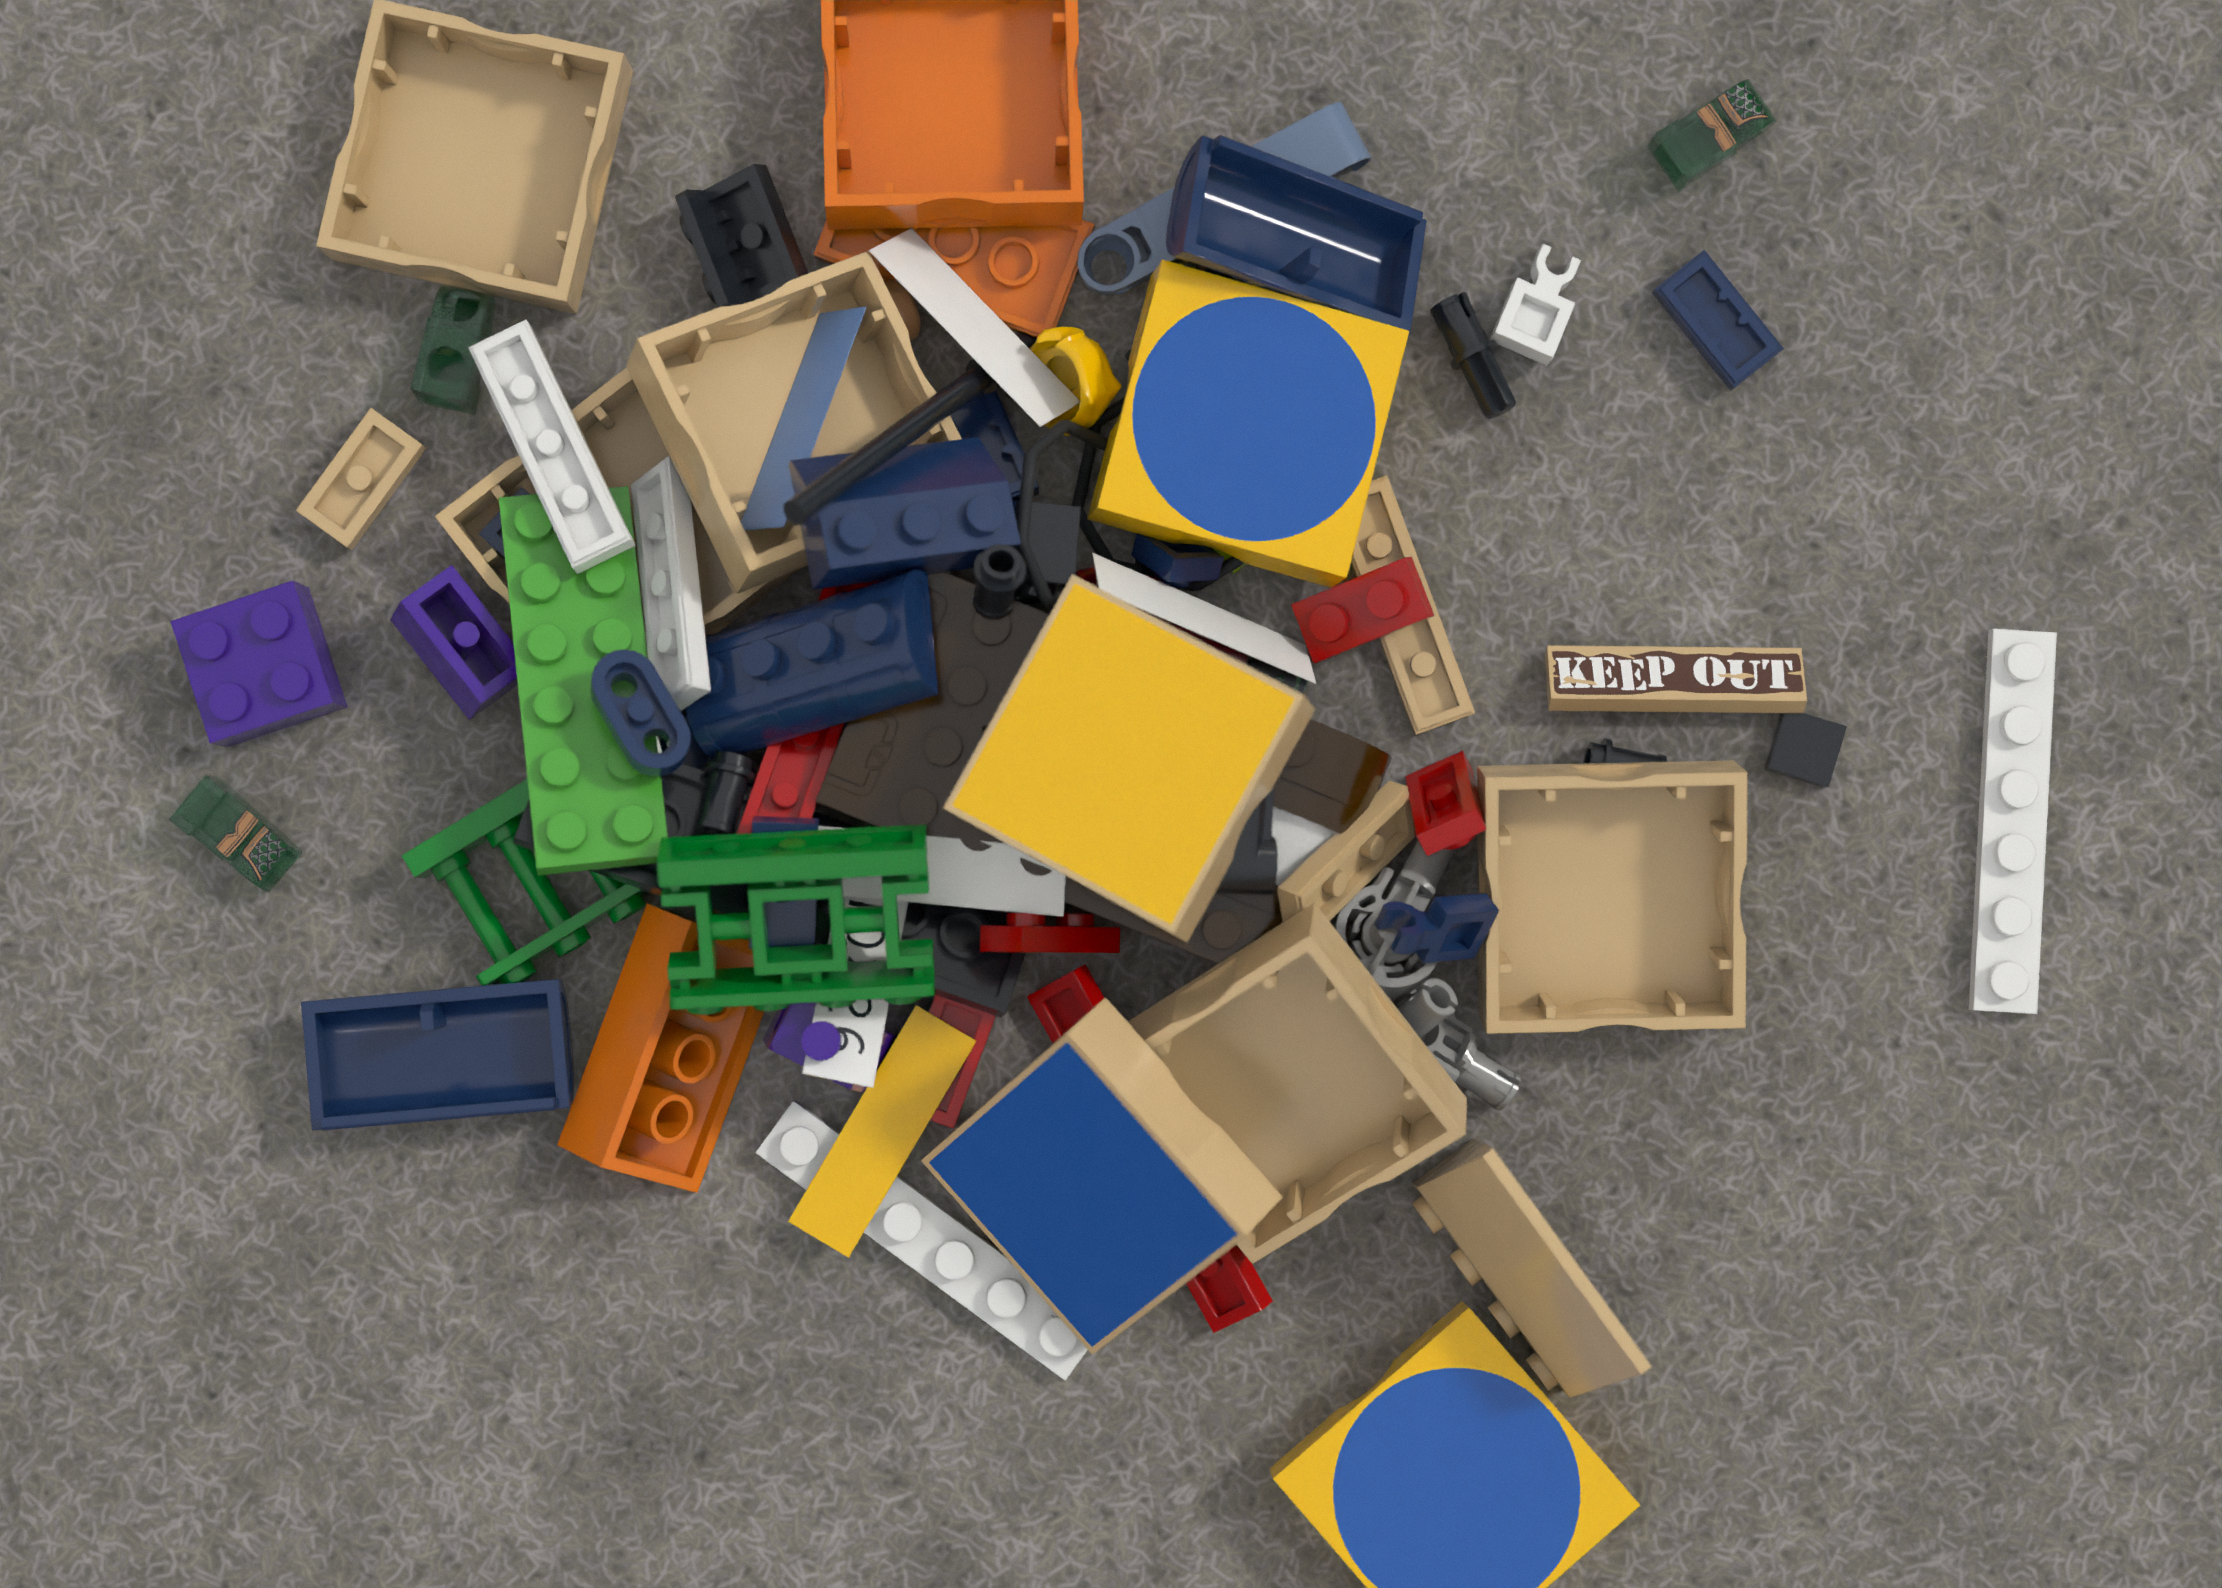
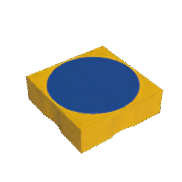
M1162 259L1149 280L1128 361V386L1123 407L1114 427L1109 433L1087 519L1173 544H1196L1214 548L1251 566L1326 587H1334L1345 580L1348 575L1409 331Z
M1463 1301L1458 1303L1394 1359L1389 1369L1370 1390L1353 1402L1337 1409L1270 1468L1273 1480L1366 1588H1547L1641 1506Z

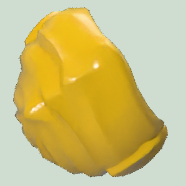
M1057 327L1043 329L1038 335L1036 342L1030 348L1080 400L1079 404L1043 426L1051 429L1060 420H1070L1084 428L1092 427L1101 418L1105 409L1122 387L1113 375L1107 355L1100 345L1093 339L1085 336L1084 330L1075 327Z

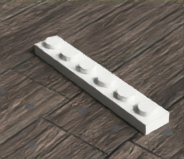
M2007 629L1988 630L1969 1010L2037 1014L2056 632Z
M794 1100L755 1153L807 1190L840 1133ZM897 1175L864 1233L1055 1374L1066 1380L1088 1349L1000 1250Z

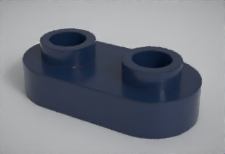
M616 650L602 657L592 673L591 697L625 758L634 769L645 775L664 776L674 772L683 764L687 757L691 734L686 720L655 667L644 655L632 650ZM626 681L634 686L636 692L630 697L622 698L617 696L611 687L616 682ZM657 736L665 740L668 748L662 753H652L645 748L643 742L649 737Z

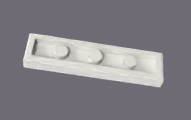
M525 319L468 347L574 571L579 574L636 546L529 322Z
M668 456L631 484L647 655L677 707L682 711L710 692L711 687L691 499L670 456Z

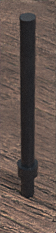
M1026 333L1016 335L1029 349L1035 343L1032 337ZM974 359L970 360L965 373L786 501L783 505L786 518L795 525H801L978 394L992 393L1000 387L999 384Z

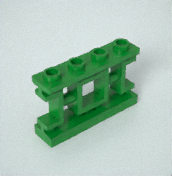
M926 824L661 838L657 857L658 885L662 887V907L695 905L699 951L670 952L667 971L668 980H670L669 1002L671 1009H686L692 1014L708 1015L717 1013L725 1007L752 1006L760 1011H777L793 1003L818 1002V1004L824 1007L841 1008L855 1003L856 1000L884 999L888 1003L902 1005L914 1003L922 997L935 994L933 939L900 940L897 895L929 893ZM882 876L883 906L845 907L843 878ZM749 883V912L713 914L711 885ZM829 899L832 944L769 947L765 902ZM885 932L886 960L848 962L847 934ZM752 939L754 967L716 969L715 941Z

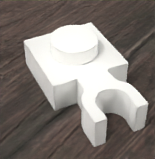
M1542 244L1530 270L1533 284L1517 277L1511 286L1489 341L1494 340L1498 345L1547 366L1555 355L1575 302L1558 294L1571 282L1581 260L1572 257L1566 266L1564 274H1553L1547 269L1545 263L1551 247Z

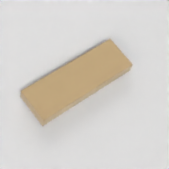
M1389 780L1377 791L1368 809L1344 833L1339 834L1335 832L1277 888L1283 922L1314 902L1330 921L1383 867L1415 838L1408 786Z

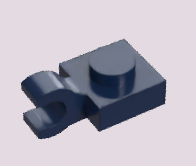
M1487 893L1434 897L1427 912L1420 911L1404 902L1391 901L1383 905L1374 925L1380 930H1397L1398 932L1390 946L1392 951L1397 954L1416 952L1423 963L1475 959L1499 913V909Z

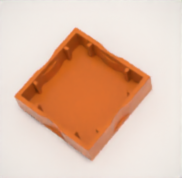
M821 0V40L825 86V114L823 117L824 189L828 230L1082 225L1084 185L1082 119L1078 106V0Z

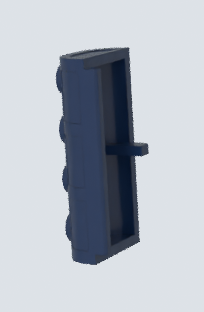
M1202 135L1191 147L1177 176L1167 226L1166 246L1170 255L1181 260L1191 261L1256 287H1262L1280 294L1409 331L1410 335L1427 220L1423 219V212L1223 135H1219L1215 139Z
M912 569L902 572L897 576L848 592L843 591L826 599L782 613L768 615L757 621L717 634L706 635L711 691L685 709L694 739L703 752L713 759L716 751L743 754L938 695L927 572Z
M560 979L301 1002L312 1131L551 1111L571 1108L574 1097V1064L570 1017L566 991Z

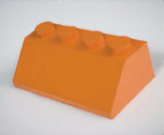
M646 904L557 1145L601 1168L698 1193L765 1011L757 1010L752 1006L725 1007L723 1010L713 1014L697 1015L688 1012L686 1009H671L669 1002L670 980H668L667 971L670 952L699 951L697 920ZM749 939L715 941L716 969L754 967L753 950L749 949Z

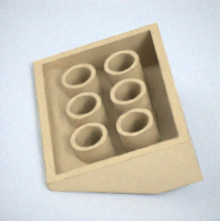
M1473 1138L1412 1183L1421 1196L1411 1204L1433 1234L1442 1228H1445L1458 1246V1249L1449 1255L1471 1286H1474L1480 1280L1485 1283L1496 1299L1494 1303L1487 1307L1510 1339L1519 1332L1535 1352L1526 1358L1525 1361L1547 1391L1558 1384L1562 1391L1571 1398L1639 1376L1652 1367L1493 1148Z

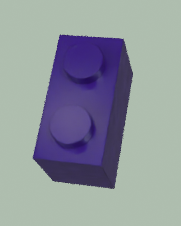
M452 565L400 601L390 619L469 720L518 685L514 643Z

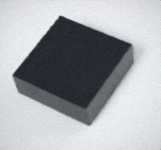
M1781 713L1764 769L1823 788L1829 787L1847 726L1805 713Z

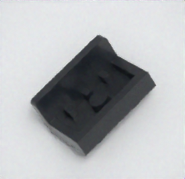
M753 164L705 190L686 189L675 196L681 212L679 221L682 232L695 248L704 271L702 275L704 289L717 307L739 305L760 299L774 292L787 281L808 274L767 165Z

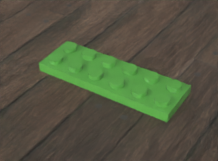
M628 486L611 487L609 490L634 540ZM538 494L499 497L537 875L657 863L661 838L668 837L661 776L645 775L629 764L595 706L590 691L593 670L598 661L608 653L616 650H632L648 658L635 546L577 574L565 554ZM626 681L616 682L611 687L612 691L622 698L630 697L636 692L634 686ZM657 737L647 738L643 742L645 748L652 753H658Z

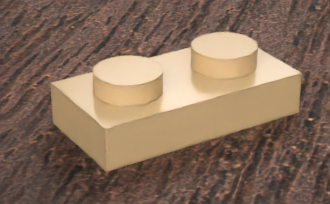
M370 408L296 511L341 544L353 550L427 448Z

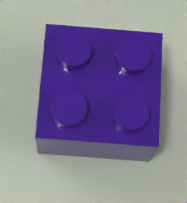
M292 580L170 621L210 744L230 747L348 707L310 589L307 586Z

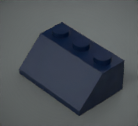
M979 437L907 446L800 525L813 590L882 581L912 569L923 570L927 574L972 569L977 555L982 550L996 544H1005L1016 549L1021 544L1008 480ZM853 453L791 460L788 465L794 496Z

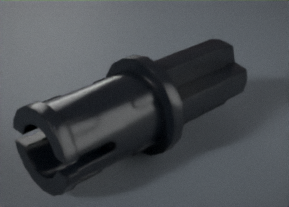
M1462 292L1459 295H1452L1430 309V313L1439 330H1441L1453 357L1450 365L1453 370L1462 369L1483 414L1488 419L1510 411L1516 406V400L1493 355L1498 349V345L1494 340L1489 341L1477 319L1468 294Z

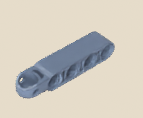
M1342 102L1328 105L1251 146L1335 178L1336 174L1350 167L1355 172L1372 159ZM1174 188L1095 230L1084 240L1078 253L1077 267L1081 280L1089 290L1105 296H1115L1124 293L1149 280L1162 259L1170 262L1179 259L1170 255L1166 246L1167 226ZM1114 250L1124 257L1127 271L1120 282L1113 285H1103L1093 277L1091 264L1094 257L1101 251Z

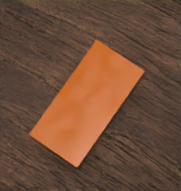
M826 219L813 256L815 259L835 264L869 251L911 228L828 230ZM1082 220V225L912 229L1012 331L1026 333L1032 338L1037 339L1043 329L1058 327L1078 273L1079 250L1084 240L1093 233L1095 224ZM871 254L883 281L896 279Z

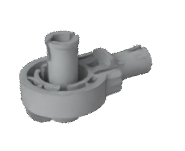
M1417 840L1385 900L1381 896L1394 870L1383 867L1377 874L1373 884L1363 888L1339 911L1332 923L1346 943L1347 941L1352 942L1349 947L1389 998L1406 995L1418 988L1438 962L1424 963L1422 968L1415 973L1399 978L1402 972L1408 973L1420 958L1414 952L1411 953V957H1409L1404 966L1402 964L1392 966L1393 963L1403 961L1410 954H1397L1390 948L1398 932L1397 930H1380L1376 928L1374 923L1383 905L1391 901L1404 902L1420 911H1425L1436 891V886L1458 848L1454 850L1442 849L1427 856L1419 840ZM1347 920L1354 921V923L1349 929L1346 940V922ZM1365 922L1361 933L1362 942L1353 941L1360 931V925Z
M1402 972L1399 978L1409 976L1412 973L1405 974L1404 972ZM1431 978L1427 981L1425 980L1418 988L1406 995L1389 998L1392 1002L1396 1000L1399 1012L1456 1084L1474 1093L1498 1111L1504 1109L1511 1102L1518 1091L1519 1086L1517 1084L1521 1082L1520 1075L1510 1071L1503 1065H1499L1477 1049L1476 1036L1472 1033L1473 1029L1455 1018L1454 1012L1456 1009L1454 1007L1457 1006L1458 1001L1455 992L1446 982Z

